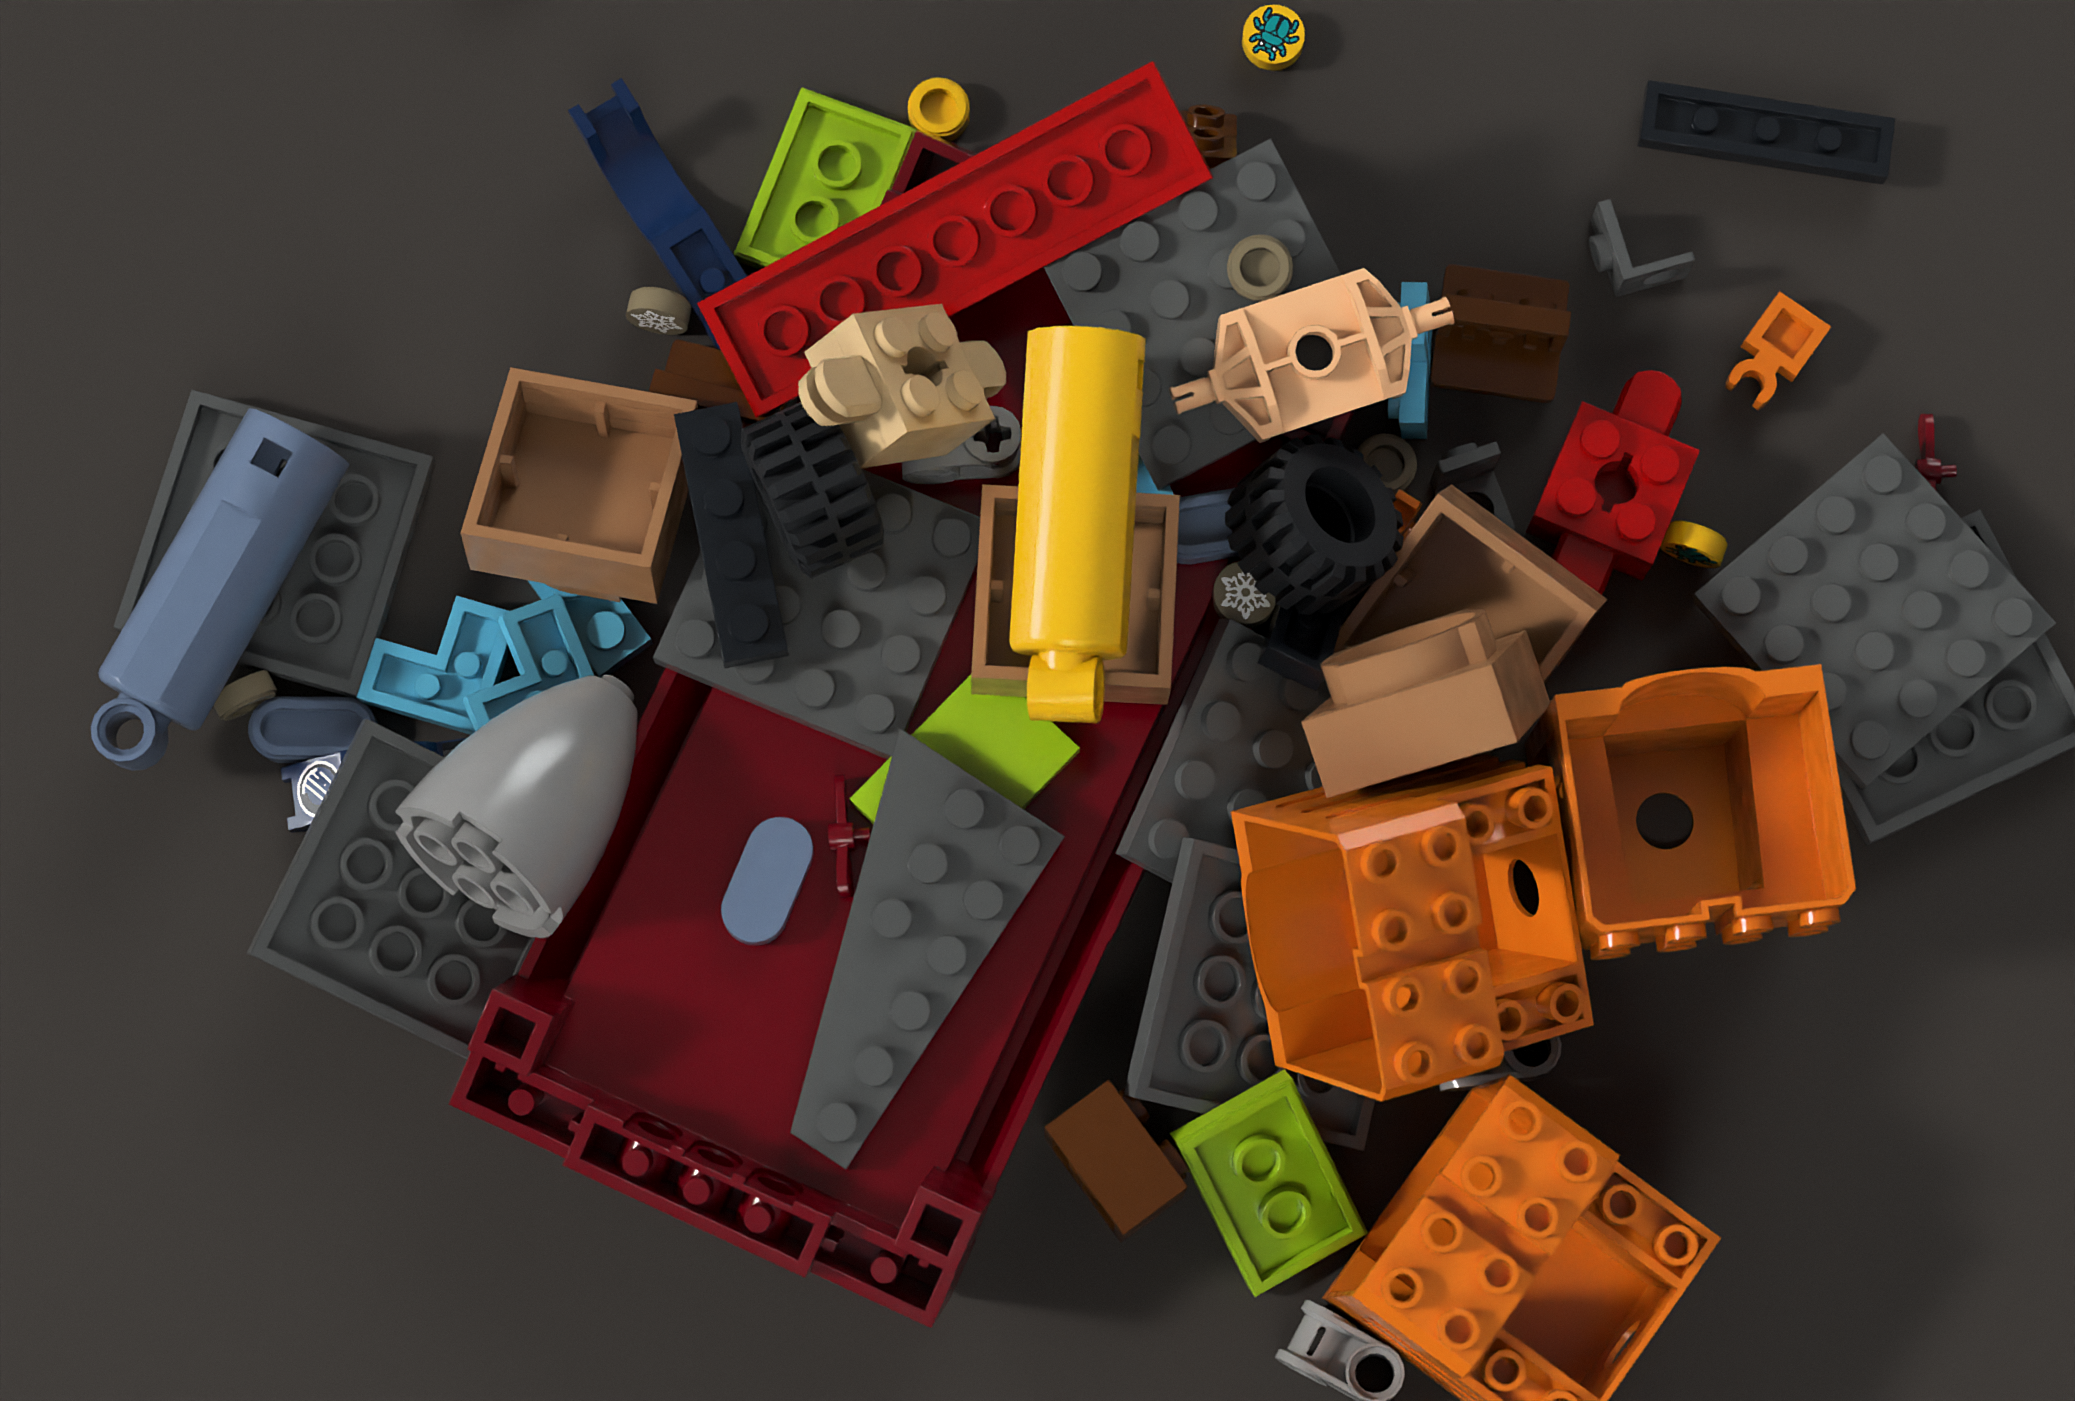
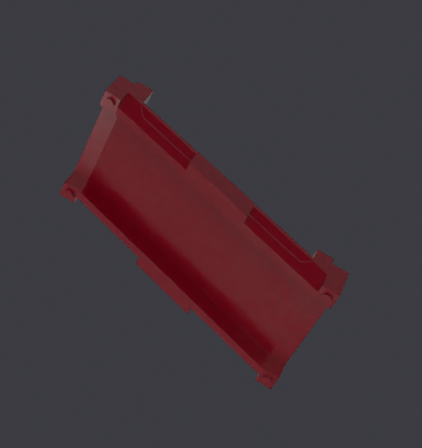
M916 131L891 190L887 189L881 205L973 157L977 153L936 135ZM1044 268L949 318L955 326L959 342L986 341L1000 356L1006 370V384L996 395L988 398L987 402L989 406L1003 407L1013 413L1019 421L1021 432L1028 331L1043 327L1073 326ZM1355 410L1271 437L1270 440L1262 443L1255 441L1171 484L1172 492L1174 495L1184 497L1236 488L1238 486L1237 483L1284 444L1296 437L1301 440L1306 435H1319L1323 441L1329 437L1341 441ZM994 432L989 434L988 444H985L987 452L994 453L1000 451V442L1003 441L1001 433ZM902 462L861 468L979 517L981 515L982 484L1019 486L1020 473L1019 466L1009 476L998 479H965L941 484H914L902 479ZM1240 556L1196 564L1177 563L1171 690L1168 705L1104 701L1102 716L1098 723L1052 721L1080 748V751L1024 810L1065 837L846 1170L790 1132L854 896L841 898L839 895L836 877L837 850H830L828 824L837 823L833 777L834 775H845L848 822H853L855 828L870 827L872 832L873 824L850 803V798L887 759L668 668H665L637 725L636 751L630 783L618 822L601 860L586 887L554 933L546 938L536 937L520 971L492 989L467 1048L471 1052L449 1105L565 1158L562 1165L767 1261L804 1278L811 1272L932 1328L955 1290L975 1245V1236L997 1191V1184L1109 941L1113 939L1120 929L1145 875L1146 869L1115 853L1216 624L1221 619L1216 613L1212 602L1215 581L1225 567L1240 561ZM977 570L906 731L910 735L971 675ZM786 817L793 819L807 830L812 840L814 855L809 872L782 933L776 939L764 945L754 946L741 943L731 936L722 919L721 907L725 893L753 830L760 823L770 818ZM869 840L856 841V848L850 849L854 895Z

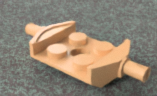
M1365 268L1220 315L1217 325L1213 369L1207 372L1206 378L1170 387L1171 400L1191 395V397L1176 401L1173 404L1177 415L1181 414V412L1212 403L1213 401H1216L1217 404L1222 403L1259 443L1270 440L1271 437L1389 398L1395 399L1403 396L1406 393L1410 372L1412 340L1418 337L1417 334L1448 324H1454L1453 312L1449 311L1432 316L1433 314L1448 310L1450 304L1446 297L1409 311L1408 305L1401 307L1382 283ZM1308 335H1317L1324 338L1332 349L1330 365L1317 371L1303 367L1298 362L1295 353L1297 342Z

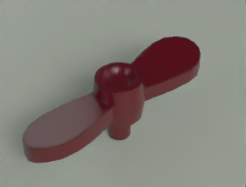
M1921 414L1918 420L1921 459L1915 460V468L1937 491L1936 484H1941L1942 478L1957 477V466L1941 465V460L1935 458L1933 414Z
M834 775L833 787L837 823L828 824V839L830 850H837L836 877L838 892L841 898L854 896L850 849L856 848V841L870 840L871 829L870 827L855 828L853 822H848L845 775Z

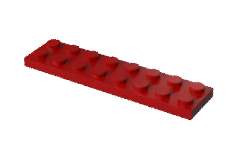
M1151 61L697 304L754 415L758 418L799 397V381L812 369L804 352L852 314L942 304L948 318L1043 269L1044 266L1212 180L1214 177L1156 63Z

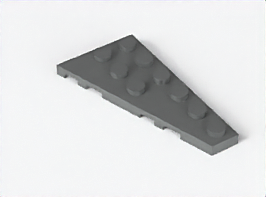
M901 728L897 736L790 1132L845 1170L1065 837Z

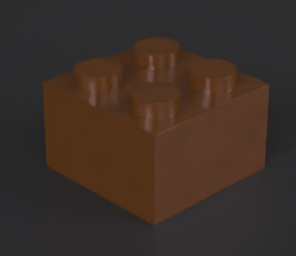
M1107 1080L1044 1127V1139L1116 1238L1122 1243L1184 1197L1188 1186L1183 1179L1187 1177L1186 1173L1190 1170L1167 1139L1157 1145L1144 1127L1148 1124L1147 1120L1150 1116L1139 1099L1123 1095L1125 1087L1118 1092L1112 1083Z

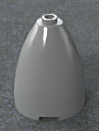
M589 675L553 686L519 702L491 719L458 744L429 771L396 809L395 813L402 817L403 824L396 831L399 840L420 867L451 895L454 896L460 889L467 897L479 905L496 909L497 911L492 916L495 924L528 937H549L560 925L586 887L605 852L618 822L630 783L636 751L638 712L632 702L634 700L633 692L626 684L614 676L603 675L600 678Z

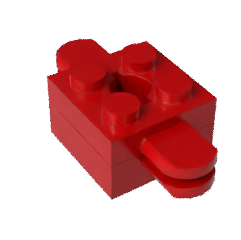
M1647 370L1633 375L1624 385L1612 413L1584 401L1581 402L1526 529V533L1555 544L1556 548L1551 558L1601 595L1605 591L1613 569L1641 581L1644 579L1654 563L1700 452L1697 448L1669 437L1681 408L1682 397L1681 389L1674 379L1663 372Z

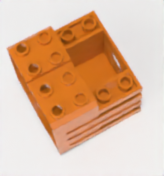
M1821 664L1757 672L1742 667L1687 669L1641 677L1629 681L1618 688L1554 695L1525 742L1528 767L1540 764L1549 765L1553 769L1580 942L1584 950H1590L1591 960H1605L1628 956L1631 954L1630 948L1638 947L1642 943L1656 942L1657 952L1692 949L1697 947V940L1707 938L1705 924L1709 922H1714L1716 935H1722L1724 945L1759 941L1763 939L1762 933L1780 927H1787L1789 937L1817 935L1828 932V925L1841 922L1839 908L1847 902L1856 890ZM1656 794H1671L1680 798L1688 806L1692 814L1693 826L1690 836L1683 844L1672 849H1660L1648 844L1642 838L1637 828L1636 817L1640 805L1647 798Z
M1481 755L1474 758L1468 756L1329 798L1326 797L1324 788L1319 787L1231 811L1242 873L1241 888L1247 932L1256 978L1265 1005L1276 1066L1379 1101H1386L1498 1067L1504 1058V1052L1594 1025L1551 766L1537 764L1525 767V762L1511 759L1499 762L1498 757ZM1518 859L1529 867L1538 887L1539 906L1535 915L1530 914L1523 907L1515 890L1513 869Z
M1509 1074L1471 1088L1437 1138L1392 1197L1322 1299L1383 1344L1391 1347L1399 1356L1460 1401H1608L1721 1240V1237L1619 1163L1620 1155ZM1635 1332V1334L1633 1335V1337L1631 1338L1630 1342L1627 1344V1346L1625 1347V1349H1624V1350L1622 1351V1353L1617 1357V1359L1613 1362V1360L1615 1359L1616 1355L1618 1354V1352L1620 1351V1349L1622 1348V1346H1623V1345L1625 1344V1342L1629 1339V1337Z

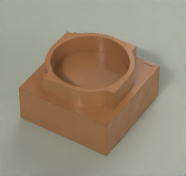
M510 367L460 533L470 570L540 582L559 591L615 602H620L621 598L657 604L689 491L674 414L698 410L697 400Z
M982 484L971 672L972 694L1027 697L1028 670L1032 656L1016 653L1010 646L1019 486ZM1136 493L1128 647L1124 657L1115 660H1103L1105 670L1104 701L1168 705L1172 673L1180 495Z
M1451 484L1436 495L1403 541L1402 549L1395 552L1398 560L1394 566L1371 585L1342 625L1333 653L1468 608L1469 610L1484 609L1486 610L1495 640L1525 630L1527 631L1545 685L1608 599ZM1497 748L1472 755V757L1481 755L1491 756Z
M1468 608L1412 625L1333 653L1321 663L1331 697L1302 721V725L1326 797L1329 798L1516 743L1545 712L1550 700L1527 631L1525 630L1495 640L1486 610H1469Z

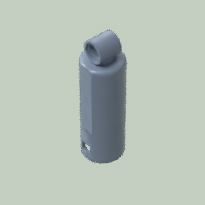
M252 408L247 410L99 669L98 676L100 680L119 693L116 699L102 705L94 715L91 724L92 741L96 749L107 759L121 768L131 771L145 770L157 764L165 754L169 743L167 728L170 722L191 731H196L202 727L348 470L350 464L343 457L311 436L269 414ZM285 461L287 462V464L285 465L283 471L281 472L278 478L276 477V474L280 469L282 463ZM129 720H141L144 727L141 741L131 749H119L116 740L119 728Z

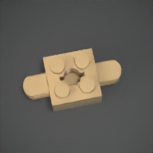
M934 304L852 314L804 352L812 369L799 381L798 393L806 412L817 424L821 426L840 425L860 467L867 468L945 456L995 420L987 399L996 395L1006 384V370L1000 356L988 342H959L955 326L948 318L943 305Z

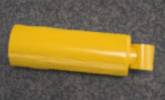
M1052 326L1028 331L1010 646L1016 653L1032 656L1027 679V709L1029 718L1034 721L1100 722L1105 695L1103 660L1120 659L1127 653L1146 338L1122 330L1084 326Z

